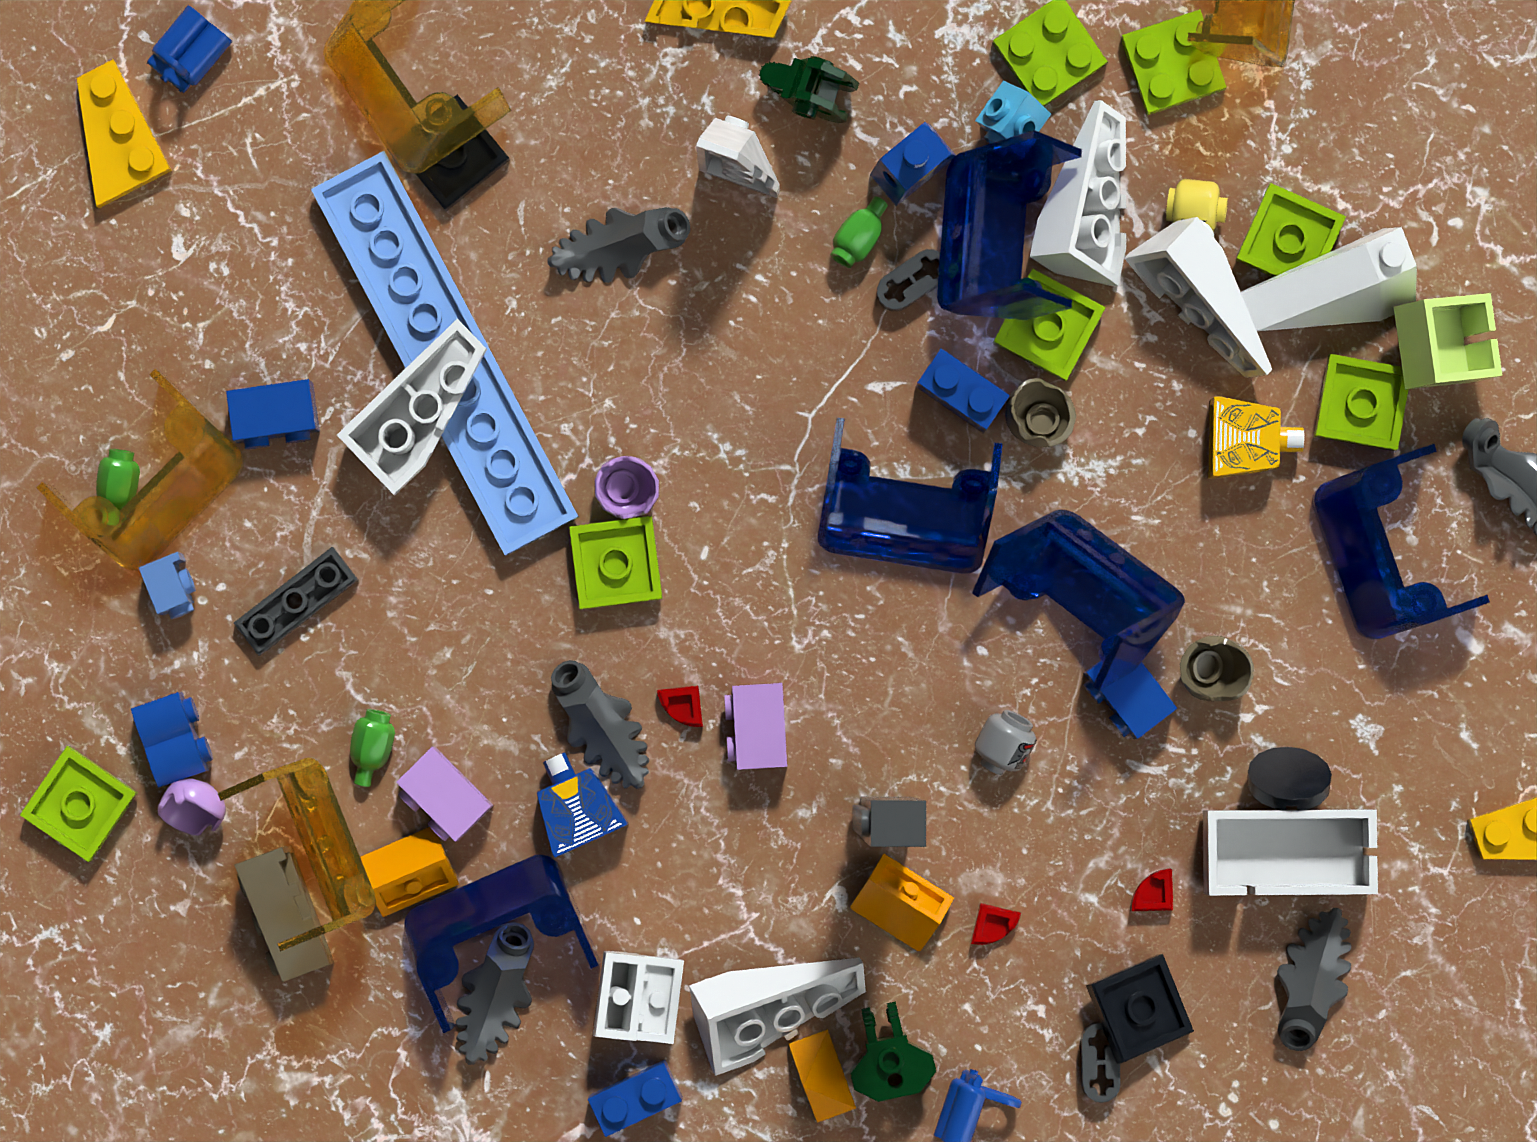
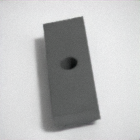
M331 547L237 619L234 624L258 656H261L359 579L336 549ZM299 593L303 600L302 605L297 609H292L289 605V598L293 594Z

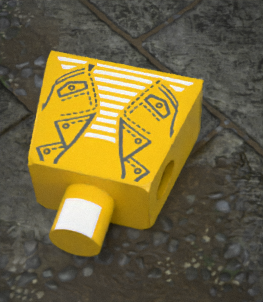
M1214 396L1210 399L1208 479L1270 471L1279 468L1280 452H1303L1304 428L1280 427L1281 410L1279 408Z

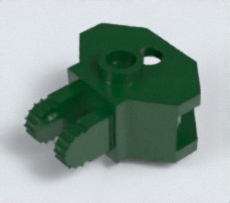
M810 56V58L805 59L794 58L791 66L770 61L761 66L762 68L759 70L760 74L758 75L762 83L770 87L773 92L781 94L780 97L793 106L792 112L794 114L815 120L817 116L835 123L847 121L849 114L838 110V105L834 102L838 90L846 92L857 91L859 82L846 71L834 67L832 62L820 57Z
M896 1001L886 1003V1014L893 1035L877 1038L875 1017L870 1007L861 1009L868 1041H865L866 1051L850 1069L854 1090L877 1102L920 1093L936 1073L932 1053L909 1042L906 1033H903ZM898 1073L902 1076L901 1082L898 1085H890L887 1080L891 1074Z

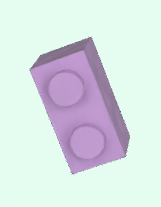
M782 683L732 686L733 695H724L726 720H734L735 736L727 737L728 762L737 761V770L787 767Z
M431 747L396 782L402 788L398 793L400 798L415 812L421 807L432 818L427 823L429 827L444 841L449 837L455 842L459 841L494 806L436 747Z

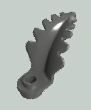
M611 208L606 212V225L595 219H589L586 221L588 235L581 233L579 230H572L570 237L573 242L567 238L560 239L559 244L561 248L557 246L552 247L553 255L548 258L547 263L550 267L557 268L560 275H564L568 270L571 280H576L582 271L583 280L586 283L593 280L596 270H599L603 282L609 283L613 280L617 268H620L626 278L631 279L638 274L649 254L681 246L690 233V222L686 214L677 208H658L647 210L637 215L625 212L619 208Z
M1490 418L1473 419L1467 425L1462 437V445L1468 450L1470 469L1484 478L1492 497L1497 500H1503L1508 497L1510 509L1515 515L1518 516L1524 512L1526 525L1529 528H1532L1534 525V534L1537 535V454L1506 450L1500 445L1499 426L1496 421Z
M573 660L559 664L551 675L552 690L569 715L568 743L572 747L587 744L584 761L590 765L602 759L599 773L602 777H606L613 771L611 775L613 784H618L623 780L622 786L624 788L630 786L636 789L642 788L644 777L649 773L647 768L642 767L649 763V758L639 753L645 751L648 746L644 741L632 740L642 730L641 724L635 721L624 720L632 710L631 703L626 699L603 693L595 678L584 664Z
M1333 908L1329 912H1320L1319 917L1321 920L1310 918L1308 924L1312 931L1305 928H1300L1298 931V936L1305 946L1289 944L1287 946V953L1294 961V964H1282L1277 970L1279 980L1288 996L1287 1005L1278 1023V1034L1282 1043L1291 1050L1304 1051L1309 1049L1320 1036L1327 1021L1328 1010L1348 994V986L1337 978L1351 970V963L1339 958L1340 955L1351 950V943L1342 942V940L1350 936L1351 931L1343 928L1348 924V920L1342 917V910L1339 908Z
M511 922L499 928L493 936L484 963L462 976V985L472 991V993L457 1000V1006L469 1012V1015L456 1020L457 1027L466 1029L459 1032L456 1039L458 1042L464 1043V1045L460 1046L459 1052L465 1055V1062L468 1065H474L478 1060L487 1061L488 1056L486 1052L496 1054L498 1052V1045L495 1040L503 1044L509 1040V1036L503 1029V1026L518 1028L521 1024V1020L514 1008H528L531 1005L532 998L524 982L523 974L533 952L534 940L530 930L523 924Z

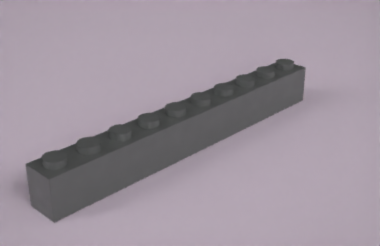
M861 796V805H853L852 829L871 847H926V800L914 797Z

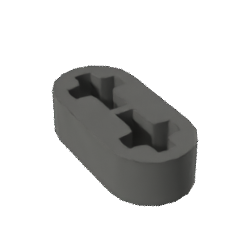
M926 249L885 275L877 287V299L880 305L889 311H901L938 287L945 280L948 273V262L945 256L934 249ZM926 258L930 263L936 260L940 263L936 271L937 278L932 279L930 275H926L916 281L913 277L921 271L923 267L921 261ZM906 280H909L912 285L903 291L902 296L904 300L899 303L895 298L889 301L885 298L884 295L888 292L887 284L889 282L899 286Z
M1098 1021L1085 1027L1081 1034V1084L1083 1091L1090 1099L1103 1103L1112 1100L1119 1092L1121 1084L1120 1063L1117 1064L1109 1044L1104 1045V1059H1097L1096 1047L1089 1045V1038L1096 1036V1030L1103 1029L1101 1022ZM1097 1065H1104L1105 1077L1112 1079V1086L1105 1087L1104 1094L1101 1095L1098 1094L1095 1087L1089 1086L1090 1080L1097 1078Z

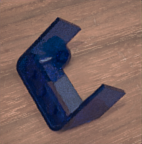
M1033 130L959 153L952 159L946 173L937 289L938 304L943 310L957 315L1028 320L1072 308V300L1043 290L1041 284L1036 280L1022 278L1027 204L1040 200L1048 192L1051 186L1052 166L1082 157V149Z
M837 417L818 531L820 546L828 552L960 574L977 571L983 563L993 515L1003 444L994 443L989 471L978 469L962 470L954 476L951 489L869 476L871 463L865 454L857 450L841 448L845 418Z
M1435 444L1329 480L1321 484L1313 494L1312 506L1353 624L1357 632L1364 638L1371 640L1382 639L1490 603L1488 595H1483L1447 607L1442 592L1431 583L1419 582L1404 587L1377 507L1393 502L1402 491L1403 481L1398 466L1437 452Z
M1055 510L995 540L972 591V594L980 597L1002 585L1009 590L1013 597L1024 601L1038 599L1046 594L1103 637L1105 640L1098 651L1103 665L1093 684L1098 690L1136 670L1178 618L1185 603L1183 594L1176 587L1081 516L1068 510Z
M545 854L531 856L421 904L407 914L404 929L415 967L443 1033L452 1030L456 1026L440 989L452 983L459 972V960L453 946L520 916L530 913L537 929L550 937H558L574 930L590 968L592 969L600 965L601 960L560 865L551 856Z

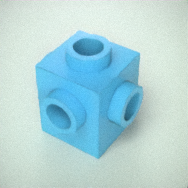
M1003 80L975 122L987 132L984 139L998 150L1004 152L1008 147L1024 154L1051 113L1029 92Z

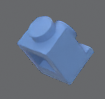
M175 552L139 567L157 614L166 615L169 613L171 619L194 611L192 605L194 601L190 593L195 592L196 588L188 569L181 570L179 564L186 562L182 553Z

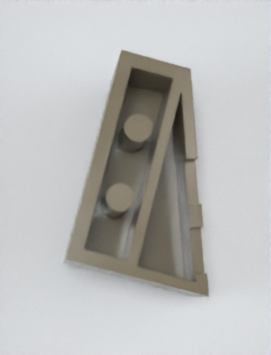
M292 845L281 847L234 864L238 873L237 878L244 896L248 897L253 909L251 916L255 929L260 937L264 936L269 951L265 954L273 976L280 975L282 982L333 964L332 954Z

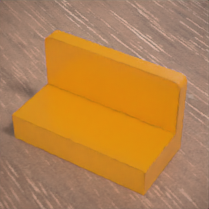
M430 827L359 858L368 891L382 917L459 885L457 875L444 851L441 839Z
M883 854L850 908L916 951H921L940 925L954 897L886 854Z

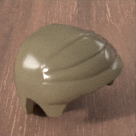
M1034 378L1024 381L1012 391L1006 402L1005 419L1011 433L1021 442L1034 447H1052L1060 444L1071 435L1076 420V411L1071 398L1061 388L1049 384L1042 379Z
M1206 636L1191 644L1182 656L1180 662L1181 681L1190 694L1200 700L1231 701L1242 697L1249 690L1254 676V664L1249 653L1239 643L1223 636Z

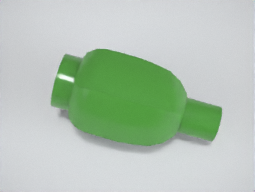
M874 196L866 209L853 212L840 226L833 238L834 249L830 254L837 263L846 268H851L854 263L863 261L868 256L881 234L882 223L880 217L888 207V204L883 199Z
M109 449V456L100 461L96 480V495L99 502L105 507L103 524L119 526L122 509L127 508L134 501L140 475V468L133 461L134 452Z
M367 709L365 717L358 719L354 725L350 744V756L353 763L357 766L354 783L357 785L370 787L373 772L383 767L389 758L395 729L390 723L391 714L387 712Z

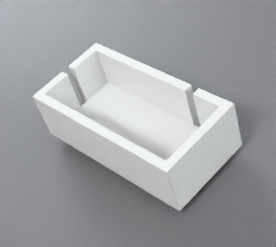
M1203 810L1204 894L1209 896L1247 895V885H1249L1250 894L1253 895L1378 894L1377 856L1363 855V847L1377 848V810Z

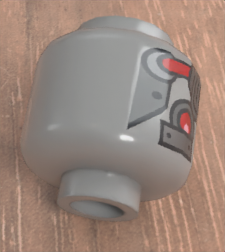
M1004 710L1002 714L995 713L989 716L974 744L977 753L983 758L980 762L981 765L999 775H1002L1005 770L1016 772L1022 769L1037 741L1032 731L1033 724L1025 717L1010 710Z

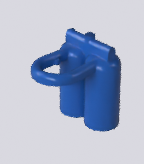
M188 5L152 49L153 55L148 59L147 64L162 75L160 79L165 83L169 81L179 89L178 91L185 93L191 85L194 86L200 82L233 41Z
M970 1069V1071L964 1070L960 1079H953L950 1083L934 1136L940 1138L943 1142H971L985 1098L1016 1108H1020L1022 1102L1019 1098L981 1086L983 1079L981 1075H978L979 1071Z

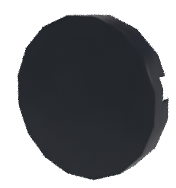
M1293 747L1271 748L1259 753L1250 762L1247 775L1250 793L1262 804L1277 810H1286V806H1297V811L1308 810L1320 805L1329 796L1332 778L1330 768L1322 758L1305 749Z

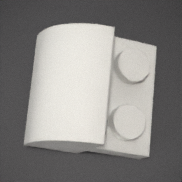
M604 951L593 1036L673 1044L684 960L639 955L637 953Z

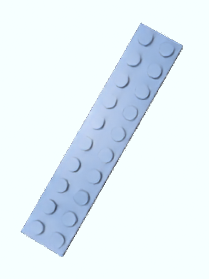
M382 151L312 188L311 191L405 368L456 319L487 349L441 436L504 555L507 556L579 518L386 152Z

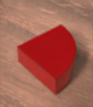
M699 686L657 690L661 705L674 720L691 727H703Z
M1172 868L1158 870L1148 875L1137 886L1131 900L1130 911H1172Z
M980 903L971 944L987 945L1001 940L1015 928L1020 919L1021 912Z

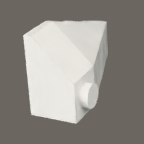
M1102 100L1094 101L1038 217L1030 257L1056 274L1109 286H1118L1126 252V233H1120V209H1126V195L1120 194L1119 171H1123L1126 167V117Z
M726 116L724 121L715 118L699 137L696 145L699 171L777 198L780 184L755 132L748 130L749 123L732 116Z
M1198 217L1175 221L1127 254L1124 259L1145 285L1159 299L1164 294L1171 298L1182 309L1178 316L1189 325L1192 322L1210 335L1207 338L1209 345L1245 378L1269 374L1272 368L1223 248L1215 240L1214 232L1208 224L1199 220Z
M1402 227L1383 228L1241 291L1256 331L1375 322L1395 315V306L1416 301L1417 265Z
M456 319L337 434L393 495H396L426 466L487 349Z
M860 958L730 971L689 985L693 1016L715 1076L758 1060L766 1055L763 1048L784 1036L787 1041L799 1034L796 1028L814 1016L825 1018L866 992L864 967Z

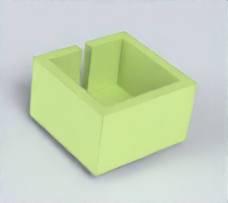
M1491 293L1424 299L1394 307L1405 389L1471 383L1502 376L1497 339L1468 345L1464 344V337L1496 331Z

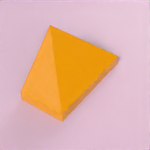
M828 1029L789 1043L801 1082L817 1123L856 1109Z

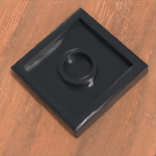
M458 94L393 146L445 211H448L510 161L507 154Z
M1163 954L1155 955L1086 985L1117 1064L1124 1063L1194 1032Z

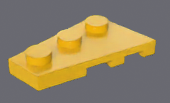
M654 0L644 22L775 38L792 0Z
M114 59L76 78L97 208H101L172 171Z
M1537 797L1467 819L1480 859L1537 860Z

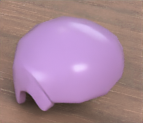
M620 456L603 464L595 478V497L604 511L617 518L629 519L647 514L659 497V480L652 467L642 459L633 456Z
M183 779L172 783L165 791L157 810V814L165 823L179 831L196 836L201 835L210 825H212L211 830L216 831L226 813L225 803L221 795L210 784L196 779Z

